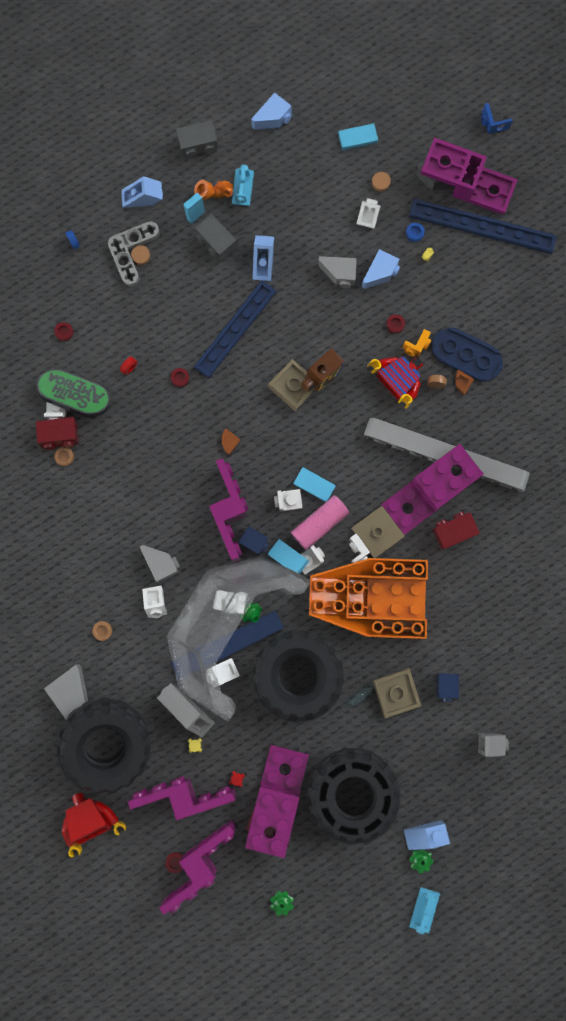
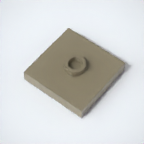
M293 359L267 386L294 411L315 391L314 388L309 392L303 389L301 383L305 380L307 371Z
M382 506L351 528L354 534H357L367 547L372 558H377L405 537Z
M409 668L372 680L383 718H388L421 706Z

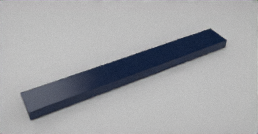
M418 199L413 200L409 217L549 254L553 253L557 235Z

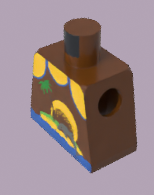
M332 348L329 349L308 369L301 386L307 392L312 388L316 391L321 390L339 374L345 361Z

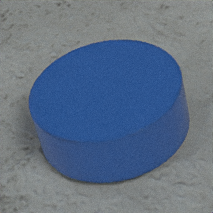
M411 223L406 229V237L412 242L420 241L425 233L424 227L420 223Z
M73 231L66 232L65 234L74 250L79 248L80 244Z

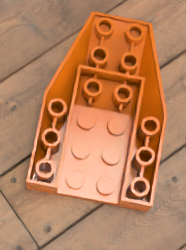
M368 558L311 575L309 615L367 637L427 639L425 596L426 580H428V560Z

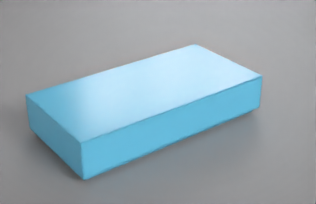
M374 124L340 130L338 132L342 150L378 143Z
M198 193L184 203L186 217L191 224L205 213L202 197Z
M303 467L293 485L324 502H327L336 485Z
M280 539L268 553L270 557L297 577L309 563L306 558Z

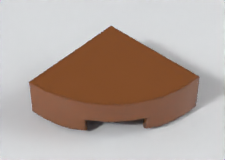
M458 370L455 375V385L458 388L457 390L464 396L474 379Z
M225 428L222 434V445L226 453L230 455L241 439Z

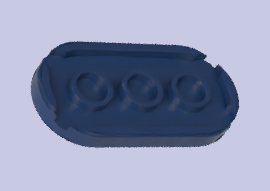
M451 327L440 330L432 340V353L439 362L457 371L460 370L477 381H490L496 378L502 370L503 359L495 347L457 328Z

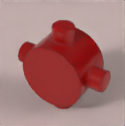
M231 772L232 777L229 784L239 786V788L242 787V781L245 777L244 773Z

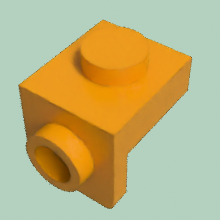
M424 329L416 345L405 341L402 349L409 356L414 357L416 355L419 357L423 349L427 350L431 339H429L431 332Z

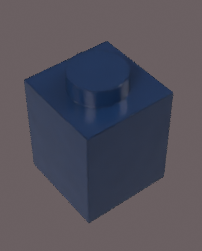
M250 526L247 527L238 542L258 556L260 553L264 554L270 545L267 543L268 537Z
M437 673L436 697L441 698L442 702H453V698H459V674Z

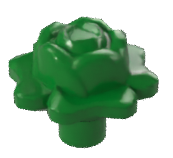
M258 603L246 604L244 614H241L240 618L244 622H257L262 608Z
M419 849V851L413 850V855L409 858V861L412 863L411 868L419 873H423L424 870L428 872L430 866L434 863L431 858V852H426L424 849Z
M277 891L276 895L270 899L272 903L270 908L278 916L281 914L286 916L294 908L292 904L294 898L289 896L287 891L283 893Z

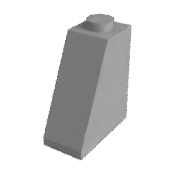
M80 664L73 666L44 688L65 719L74 709L88 701Z
M171 683L161 691L157 698L187 730L200 737H203L215 724L207 714Z

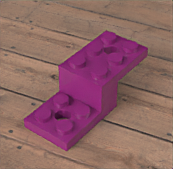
M437 138L433 139L420 173L454 186L455 189L452 197L502 215L506 212L518 180L483 167L487 156ZM447 159L450 164L444 166L440 163V160ZM489 188H496L498 194H491Z
M458 444L417 475L408 485L382 503L381 506L405 535L484 473L462 445ZM458 466L461 469V474L454 476L451 473V467ZM406 503L411 504L413 507V511L410 514H406L402 510V506Z
M222 458L217 460L216 463L230 497L209 507L233 563L241 560L239 556L242 555L238 543H233L232 538L235 535L230 523L246 517V511L249 509L244 497L240 498L238 495L241 491L237 480L232 481L231 479L234 474L229 462L225 463Z
M275 745L270 746L245 848L285 858L309 754ZM284 763L291 767V771L287 775H283L279 771V767ZM269 826L276 830V834L271 838L264 834L265 828Z
M184 776L174 778L170 782L171 784L166 785L165 782L154 785L150 791H147L146 788L136 791L135 794H132L128 804L129 808L133 809L169 797L175 818L179 820L235 801L237 795L235 788L230 789L229 786L218 789V792L214 795L208 792L196 799L190 777L185 779Z
M232 820L183 854L179 863L190 880L163 899L159 907L163 915L167 912L172 914L181 907L180 904L185 899L187 902L197 895V891L200 888L206 889L214 883L217 869L208 856L217 850L216 847L219 843L223 842L225 844L234 837L236 825Z

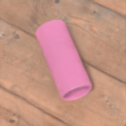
M333 495L317 511L313 512L297 528L292 530L291 534L307 550L317 540L322 538L323 535L328 533L330 529L341 522L342 519L350 514L349 510L337 496Z

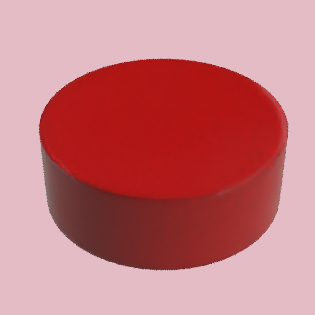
M132 356L127 358L121 365L120 371L124 375L130 374L137 366V360Z

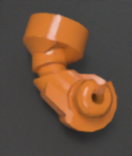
M200 180L195 185L194 194L198 193L202 200L212 198V196L213 198H229L233 194V185L228 181H218L213 187L210 182Z

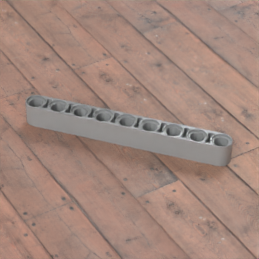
M369 418L363 435L367 439L368 437L374 439L375 442L392 445V448L409 451V454L421 458L424 456L432 462H436L456 447L376 418ZM465 450L484 473L481 479L492 483L494 481L500 483L499 485L509 489H518V492L525 491L530 476L529 472ZM458 466L451 467L455 470L460 469Z

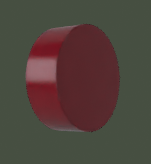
M398 314L391 315L386 322L387 330L393 334L402 332L405 327L404 318Z
M61 322L54 328V334L60 341L65 342L73 337L74 331L69 323Z
M183 368L173 370L170 376L172 384L179 388L186 386L190 379L188 372Z
M172 852L167 856L165 866L169 872L179 873L183 870L179 863L183 856L181 853Z

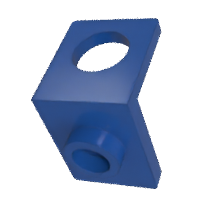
M489 103L484 104L481 121L482 125L486 126L488 134L510 129L513 122L512 119L494 123Z

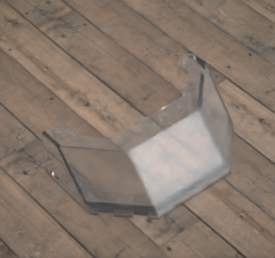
M260 556L206 570L166 636L179 690L229 722L235 713V703L230 697L221 692L215 668L217 660L256 595L279 590L289 597L293 594H304L311 581L291 569Z

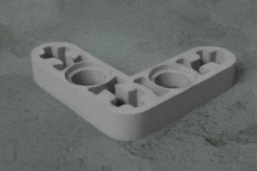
M154 222L144 223L114 235L108 240V247L124 284L129 287L137 285L139 275L128 250L158 238L160 231L158 225ZM150 227L154 230L152 235L148 232ZM141 230L143 231V234H144L145 238H142V235H141V232H140ZM132 234H137L139 239L136 242H131L129 237ZM115 241L120 243L119 246L122 252L118 253L114 246ZM120 258H128V264L124 266L120 265ZM129 269L131 275L134 276L133 281L127 279L126 270Z

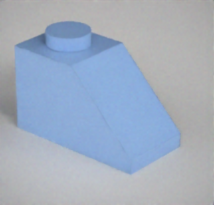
M274 93L251 119L252 128L254 130L279 128L283 123L287 124L292 117V106Z
M144 176L121 190L123 208L150 206L163 200L161 182Z
M255 236L253 280L271 281L274 237Z
M379 249L362 282V288L366 289L390 281L392 276L396 277L400 266H398L399 259Z
M442 820L404 829L408 850L432 849L450 844L446 826Z

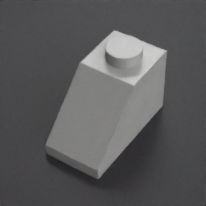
M319 256L318 266L336 285H340L342 288H350L355 285L356 258Z
M144 545L140 546L156 582L159 583L179 573L177 568L180 565L176 557L172 558L168 553Z
M479 733L478 753L485 757L505 756V751L509 749V741L506 739V735Z

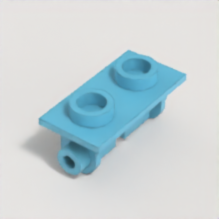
M241 165V168L236 169L232 196V204L250 206L254 171L249 170L247 165Z
M420 887L410 928L417 929L416 932L424 934V932L429 933L440 893Z

